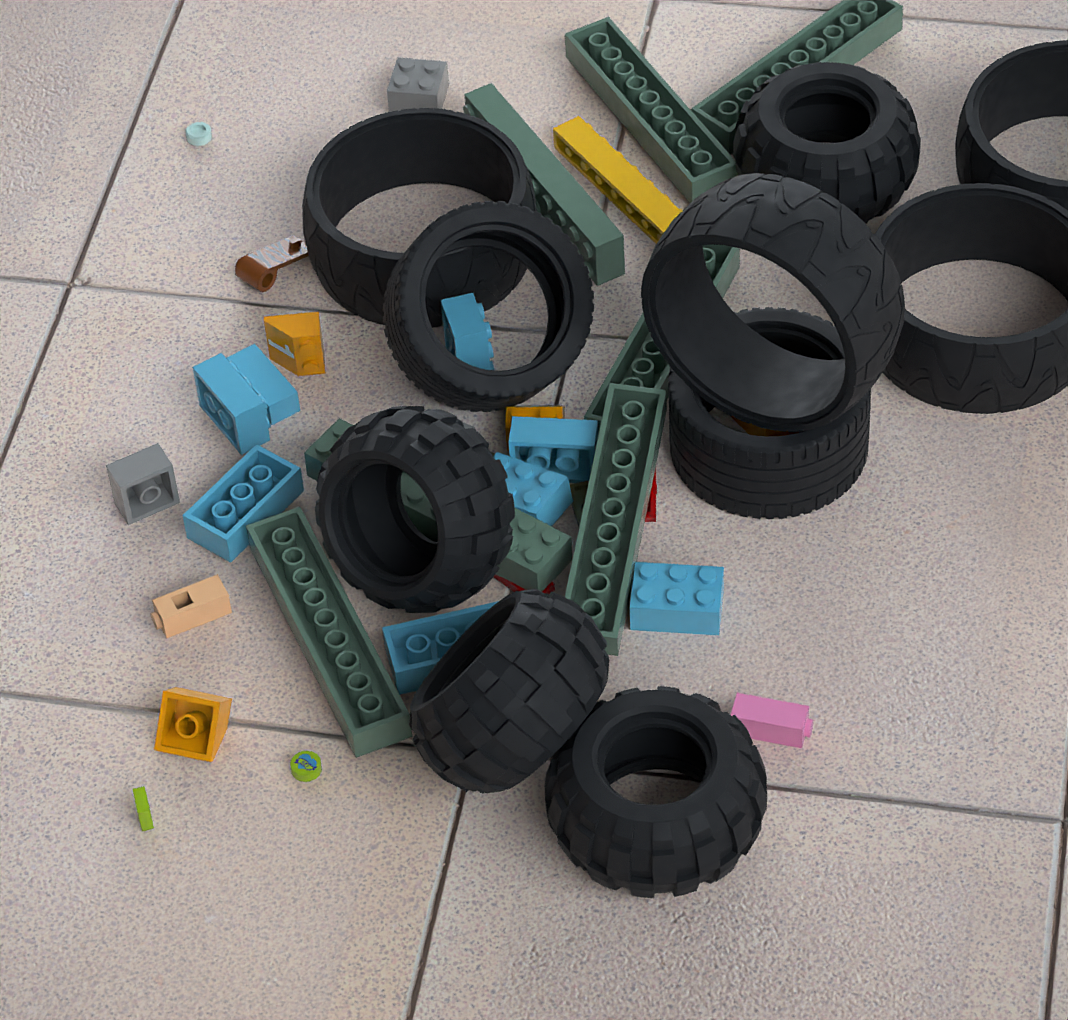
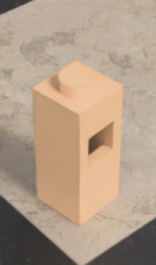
M217 574L153 599L155 612L150 614L157 630L161 628L166 638H170L231 614L232 609L229 594Z

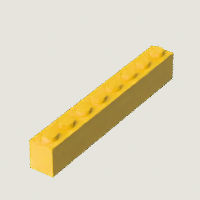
M577 116L553 128L554 148L657 244L673 219L683 210L676 207L666 194H662L650 179L647 180L635 165H631L620 151H616L606 138L601 137L591 124L586 123L581 117Z

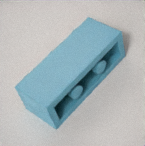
M255 343L226 358L228 361L235 363L239 374L243 378L247 377L253 390L257 394L263 395L268 406L265 409L266 416L271 425L300 411L297 390Z

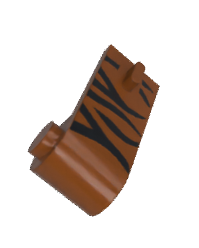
M292 235L251 252L238 259L235 265V274L239 279L260 292H266L274 285L278 269L309 256L306 243L302 241V238H296Z

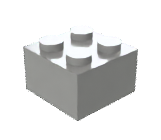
M397 57L387 89L389 112L412 108L442 109L449 87L447 62Z
M159 443L106 465L114 503L128 525L180 503L173 465Z

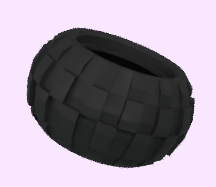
M817 62L786 69L784 73L772 76L755 89L750 101L746 100L735 126L733 156L738 176L760 173L780 175L784 178L788 177L799 180L837 199L839 203L844 204L867 224L873 217L882 216L899 202L904 190H908L918 170L921 138L907 98L904 99L901 93L897 91V88L887 79L878 74L871 73L865 70V68L851 64Z
M396 406L362 418L361 421L349 427L330 449L332 454L322 464L319 472L316 491L320 498L316 501L315 517L317 525L321 528L324 539L322 544L329 559L332 558L340 569V575L351 587H355L357 590L362 589L366 598L388 609H405V613H435L441 609L453 608L479 593L500 569L497 565L507 556L512 544L513 529L509 523L515 518L513 494L508 492L505 479L508 478L501 461L499 459L495 460L488 450L489 443L474 428L465 429L463 422L457 419V416L441 409H427L424 411V406ZM403 471L420 486L431 504L437 524V542L423 535L412 523L405 510L401 496V476Z
M538 589L513 592L486 611L442 656L424 679L412 699L409 727L415 733L413 743L424 762L443 780L466 792L469 790L473 792L479 791L480 793L505 791L516 786L534 773L580 726L597 703L607 684L609 655L604 650L607 642L594 620L574 601L555 592H551L548 595Z
M657 686V690L640 691L639 688H632L616 693L613 700L598 701L575 732L552 755L545 776L546 813L549 826L556 834L558 844L576 867L580 866L584 871H587L593 881L615 891L621 887L629 889L632 896L654 898L655 893L670 892L676 897L697 891L699 883L707 882L712 884L715 881H719L734 869L742 854L747 855L762 829V819L767 810V775L762 757L756 745H753L747 728L735 715L731 716L728 712H721L718 702L697 693L692 695L680 693V689L674 687ZM654 769L680 772L701 782L698 788L686 798L661 805L640 804L627 800L611 787L612 783L629 774Z

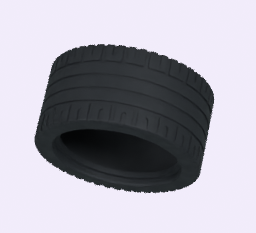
M484 201L483 203L475 202L469 206L466 204L458 209L455 208L448 211L447 214H443L435 222L433 221L398 260L388 280L387 290L384 294L385 302L383 303L382 311L384 312L385 337H388L387 344L389 349H392V356L399 363V368L406 373L405 376L409 381L412 380L415 383L414 386L424 391V394L429 397L432 396L439 403L443 402L446 403V406L458 407L459 410L500 411L507 406L521 404L538 394L562 376L571 367L574 360L578 358L581 349L584 348L587 342L586 338L591 330L589 327L593 322L594 291L591 289L593 284L588 275V267L584 264L585 260L582 254L578 252V247L570 241L571 238L567 233L564 234L562 228L557 224L554 225L548 217L544 218L537 211L533 212L528 207H520L518 204L511 202L506 204L504 201H497L496 203ZM488 247L513 256L530 270L543 291L548 313L547 330L543 344L531 363L511 370H485L461 361L444 347L431 327L425 302L427 280L437 259L460 248Z
M759 307L752 308V310H740L738 313L734 312L760 336L792 353L821 360L845 359L843 346L836 327L833 326V323L828 320L824 321L819 316H812L804 311L801 313L795 309L786 310V308L780 307L778 309H773V307L760 309ZM670 367L668 395L669 440L672 462L684 484H687V487L692 492H695L699 498L705 499V502L708 504H714L716 508L720 510L725 509L731 514L737 513L743 517L752 516L755 519H761V517H766V519H774V517L784 519L787 516L796 517L802 513L804 515L811 513L814 509L819 510L825 504H831L834 502V499L844 495V492H847L852 487V484H855L858 480V476L861 475L868 457L871 389L848 411L822 427L785 436H755L735 431L717 421L709 414L715 406L704 400L698 393H695Z

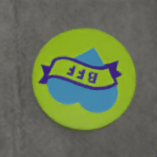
M301 751L291 759V772L295 779L309 782L315 780L321 774V759L315 752Z

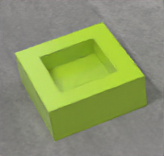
M145 786L132 789L142 831L154 829Z

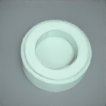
M195 122L186 128V139L191 145L202 146L209 143L212 139L211 127L207 123Z

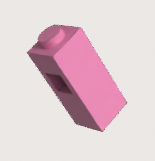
M742 693L736 694L731 716L735 715L743 723L751 739L802 748L805 737H811L814 719H809V706Z

